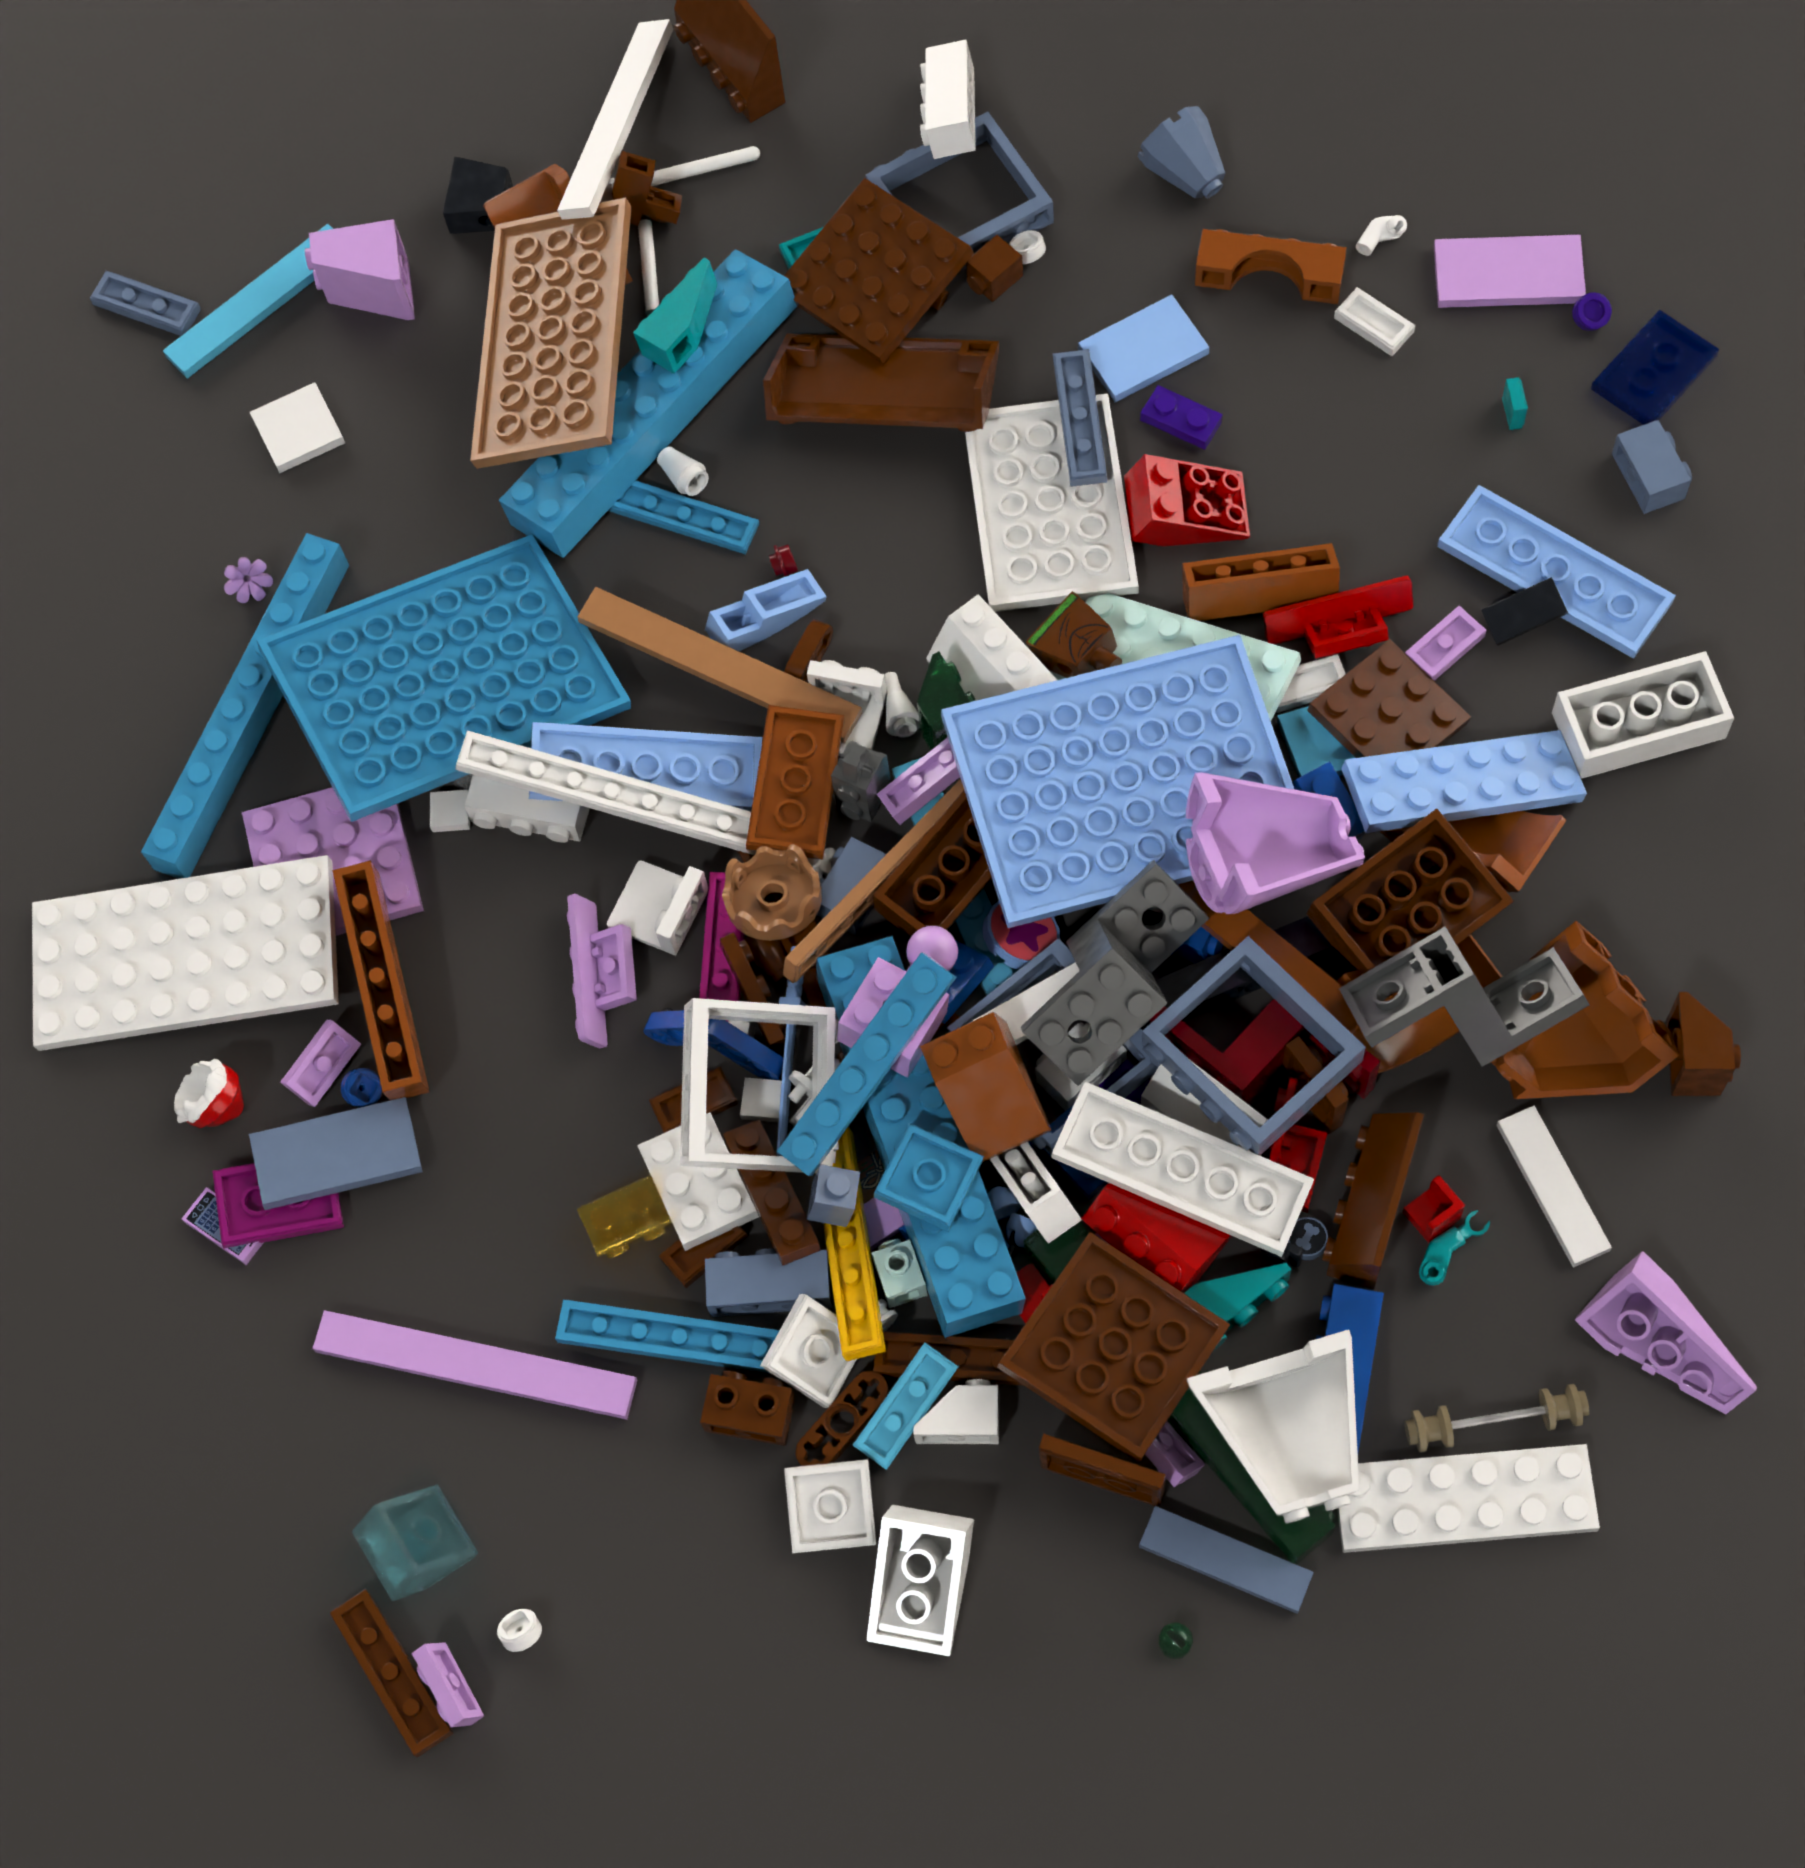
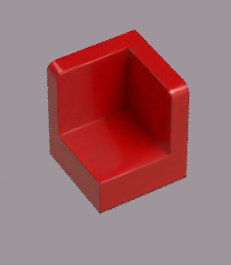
M1438 1175L1432 1179L1429 1189L1405 1206L1402 1213L1424 1239L1430 1243L1431 1240L1441 1235L1461 1219L1465 1204L1442 1177Z

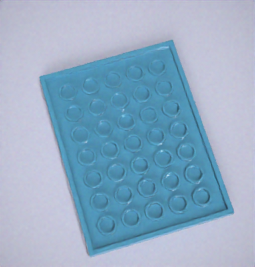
M533 534L257 640L261 655L351 822L469 775V773L456 770V763L467 730L531 748L533 722L589 726L631 709L629 696L588 627L579 623L577 617L579 615L578 610Z

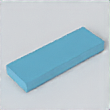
M924 1342L853 1446L887 1470L914 1432V1425L926 1415L959 1366Z

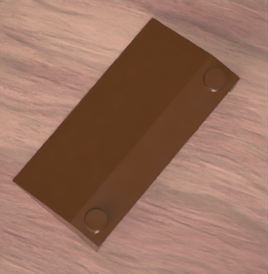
M787 333L763 379L766 420L778 421L781 424L821 422L957 428L963 432L983 429L990 408L1000 348L999 341L904 338L885 363L882 364L841 335Z

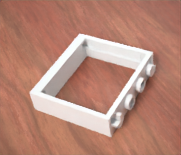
M691 999L684 1005L680 1166L802 1172L783 1156L705 1152L708 1019L813 1026V1102L840 1065L839 1059H835V1043L839 1042L837 1041L838 1020L835 1019V1008ZM838 1141L821 1163L822 1165L833 1166L836 1160V1151L839 1150Z

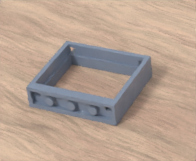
M988 111L975 117V147L987 141L1029 201L958 237L971 246L974 254L996 235L1009 244L1012 238L1021 232L1029 230L1039 231L1054 223L1052 199ZM923 144L916 149L907 150L902 156L887 164L875 167L865 176L867 180L891 194V190L960 154L934 159L930 145L924 146ZM966 264L962 267L960 271L966 269Z
M1249 936L1142 1031V1050L1151 1057L1150 1062L1157 1067L1162 1064L1172 1074V1082L1185 1095L1191 1093L1201 1102L1200 1108L1203 1113L1214 1123L1220 1121L1230 1131L1229 1136L1236 1146L1240 1144L1246 1151L1249 1149L1252 1153L1259 1156L1363 1061L1366 1048ZM1240 967L1336 1057L1260 1128L1165 1037L1172 1028Z
M1059 938L948 1026V1032L972 1022L979 1016L1040 983L1055 970L1059 972L1075 963L1070 950ZM1141 1028L1124 1043V1046L1140 1063L1107 1089V1091L1126 1098L1147 1081L1158 1069L1157 1066L1150 1062L1151 1057L1142 1050L1143 1030ZM1064 1125L1053 1134L1051 1131L1030 1140V1142L1039 1151L1045 1147L1052 1155Z

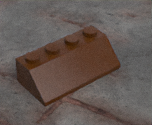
M964 790L873 895L874 910L910 936L926 926H939L948 930L992 879Z
M1417 1112L1373 1114L1369 1127L1361 1125L1355 1145L1356 1149L1362 1150L1358 1164L1350 1162L1344 1182L1345 1186L1351 1187L1348 1201L1339 1199L1333 1223L1340 1225L1336 1239L1328 1237L1322 1261L1329 1262L1327 1276L1375 1289L1424 1114Z

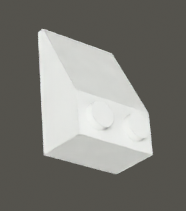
M891 1505L882 1517L867 1641L945 1656L951 1655L968 1568L974 1519Z

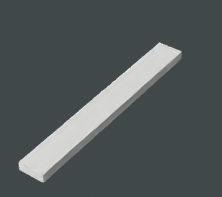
M669 19L638 23L557 209L562 220L594 217L674 28Z
M467 730L456 763V770L748 854L755 855L756 853L754 850H746L751 816L750 811Z

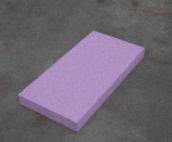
M1581 235L1434 240L1438 308L1575 304L1580 297L1586 294Z

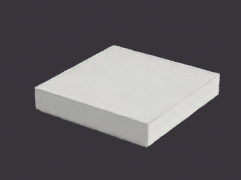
M315 382L250 412L279 473L345 444L343 436Z
M800 1294L760 1366L823 1408H828L837 1397L857 1359L846 1361L842 1357L836 1314L808 1295Z
M868 1459L784 1468L792 1553L877 1544Z

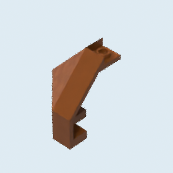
M1575 921L1532 956L1530 960L1554 947L1590 1005L1493 1060L1491 1063L1509 1081L1514 1099L1633 1093L1677 1058L1679 1053L1671 1032L1662 1020L1655 1021L1650 1017L1648 1010L1643 1006L1646 999L1627 975L1622 976L1615 970L1611 962L1608 961L1612 955L1607 948L1580 923ZM1543 992L1534 994L1528 1001L1539 998Z

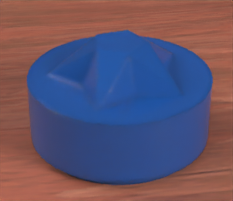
M356 1068L349 1071L341 1082V1094L344 1100L354 1107L361 1108L375 1104L383 1092L379 1075L367 1068Z

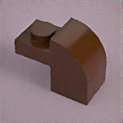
M621 150L614 176L612 199L626 197L631 205L630 223L639 226L643 214L656 222L677 224L682 195L651 186L655 160Z

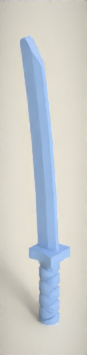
M803 976L794 983L787 979L786 997H780L779 1004L806 1006L800 997L802 995ZM786 1024L777 1150L787 1138L790 1103L788 1095L791 1090L789 1076L792 1073L796 1025Z

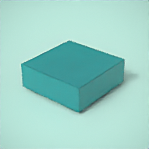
M1519 377L1509 378L1505 382L1502 401L1509 430L1523 427L1528 406L1521 379Z

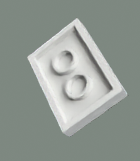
M707 1113L705 1152L729 1153L711 1113ZM681 1126L637 1145L685 1251L759 1217L737 1169L680 1166Z

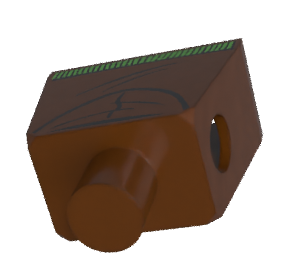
M1073 591L1025 641L1026 646L1048 670L1066 678L1122 664V659L1113 653L1117 643L1112 628Z

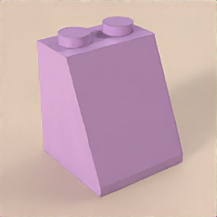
M394 219L309 233L310 248H305L307 266L309 270H313L317 290H323L328 303L405 320L415 319L409 260Z

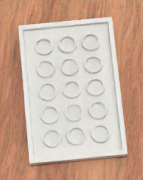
M1108 393L1096 395L1107 483L1070 487L1058 400L989 409L983 429L965 432L988 603L994 612L1060 604L1072 591L1083 601L1087 600L1088 597L1106 593L1117 596L1139 593Z

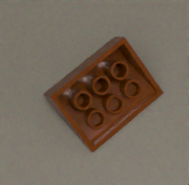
M676 0L674 13L677 24L674 25V30L677 37L683 44L688 43L697 63L701 67L706 66L709 69L715 86L719 90L724 88L733 109L738 114L742 112L749 122L752 123L786 103L776 37L747 0Z
M1436 808L1363 863V865L1359 866L1314 900L1306 914L1330 944L1364 974L1445 926L1456 945H1458L1512 904L1514 900Z

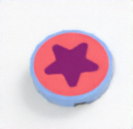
M998 901L990 908L983 921V938L989 951L995 957L998 954L1005 960L1004 964L1007 966L1021 969L1055 940L1060 939V929L1054 917L1007 928L1000 902Z

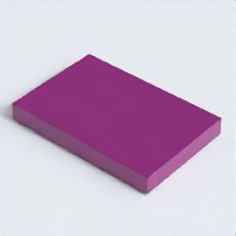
M255 1163L213 1170L221 1243L224 1250L225 1248L258 1241L259 1243L344 1228L339 1192L264 1210Z

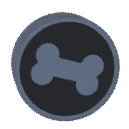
M1302 1217L1297 1219L1288 1242L1304 1250L1302 1260H1313L1323 1254L1328 1240V1233L1325 1226L1319 1220L1312 1217Z

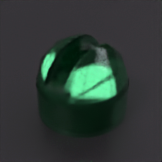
M1177 1622L1167 1624L1160 1631L1158 1639L1159 1648L1165 1656L1171 1659L1183 1658L1191 1651L1193 1644L1192 1633L1184 1624ZM1169 1630H1172L1186 1643L1182 1649L1167 1635Z

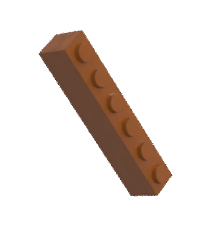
M371 860L332 870L382 1091L389 1100L403 1097L410 1098L429 1093L379 872Z

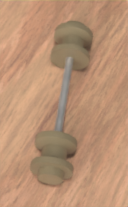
M1573 1383L1567 1384L1565 1393L1559 1395H1552L1547 1388L1540 1389L1539 1407L1451 1421L1446 1405L1438 1406L1436 1415L1423 1417L1419 1410H1412L1411 1419L1405 1420V1432L1409 1445L1416 1444L1419 1452L1427 1451L1428 1443L1441 1440L1446 1448L1453 1447V1429L1542 1415L1548 1431L1555 1430L1557 1421L1570 1419L1574 1426L1583 1425V1416H1589V1404L1585 1391H1578Z

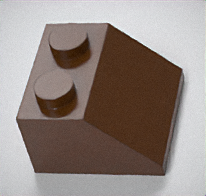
M1679 992L1666 1019V1027L1671 1032L1679 1056L1669 1063L1671 1096H1721L1727 1083L1732 1082L1735 1069L1740 1068L1739 1044H1733L1732 1029L1690 993Z

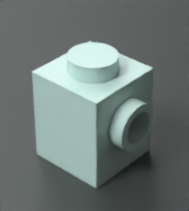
M900 1239L890 1240L879 1245L877 1251L871 1252L889 1308L928 1296L926 1284L910 1240L901 1242Z

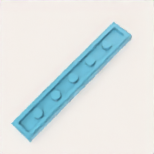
M326 224L318 231L330 230L333 228L329 224ZM309 238L163 350L166 358L188 379L314 281L313 270L308 269L305 258V248H310Z

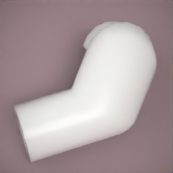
M1401 215L1373 219L1357 242V251L1369 256L1378 242L1399 238L1407 229L1405 218Z

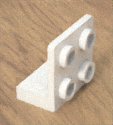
M638 861L607 921V927L611 928L623 924L631 928L632 939L676 956L708 893L704 872L689 866L685 876L682 877L647 862Z

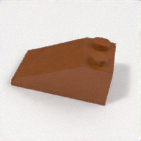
M991 1012L920 1046L933 1080L968 1149L984 1156L983 1162L1052 1131L1008 1024L996 1013Z

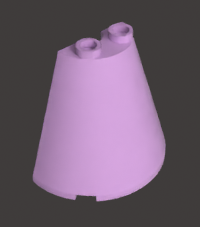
M1203 772L1194 774L1189 789L1185 817L1193 819L1191 827L1193 838L1186 839L1187 856L1196 888L1203 901L1214 912H1224L1226 915L1236 914L1363 865L1365 859L1363 847L1358 843L1355 836L1348 837L1351 827L1350 819L1344 813L1337 797Z

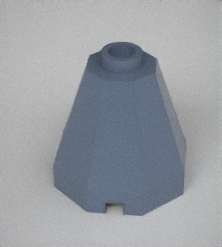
M1198 106L1185 107L1177 112L1181 117L1179 120L1173 122L1169 117L1141 143L1140 148L1142 152H1139L1137 157L1146 168L1193 198L1205 196L1208 199L1221 190L1223 187L1221 182L1226 173L1207 117Z

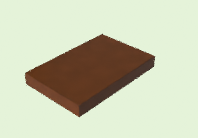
M1043 1434L1039 1446L1040 1465L1043 1469L1158 1507L1161 1505L1165 1492L1166 1474Z

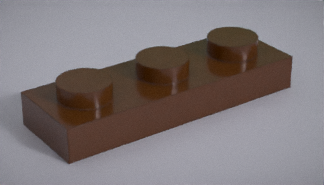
M734 932L720 938V948L746 1002L768 1003L766 998L771 996V992L762 975L755 977L749 963L755 960L746 940L738 942ZM756 1022L769 1049L774 1050L785 1045L783 1033H786V1024Z

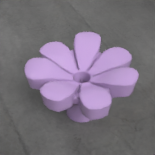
M241 557L238 560V567L228 565L224 572V575L230 579L224 584L226 594L232 595L236 593V599L240 603L248 602L251 594L256 601H261L266 596L262 586L270 587L273 584V578L269 574L263 573L267 568L266 564L260 559L255 560L251 564L247 557Z

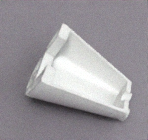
M1349 1329L1309 1341L1303 1349L1230 1371L1228 1366L1187 1378L1188 1386L1275 1514L1283 1516L1286 1524L1309 1517L1308 1509L1324 1504L1326 1511L1351 1504L1348 1495L1359 1491L1352 1337Z

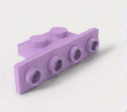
M572 894L567 897V921L570 926V957L573 964L574 977L572 990L575 997L577 1016L575 1028L580 1041L600 1049L608 1045L605 1011L637 1000L631 928L620 924L598 932L596 904L582 896Z

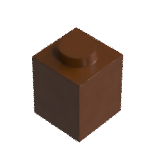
M998 235L994 236L966 262L968 285L976 294H983L991 302H994L1023 277L1022 255Z

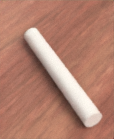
M644 219L639 223L638 232L645 312L649 316L658 307L659 297L652 222Z

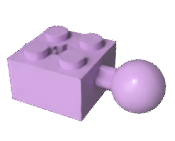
M926 926L917 930L907 944L906 952L910 963L909 968L920 953L923 952L950 971L958 956V946L953 935L939 926ZM878 957L838 1022L837 1041L852 1048L907 971ZM945 993L893 1064L892 1070L907 1078L910 1076L923 1054L920 1046L930 1042L947 1014L948 993Z

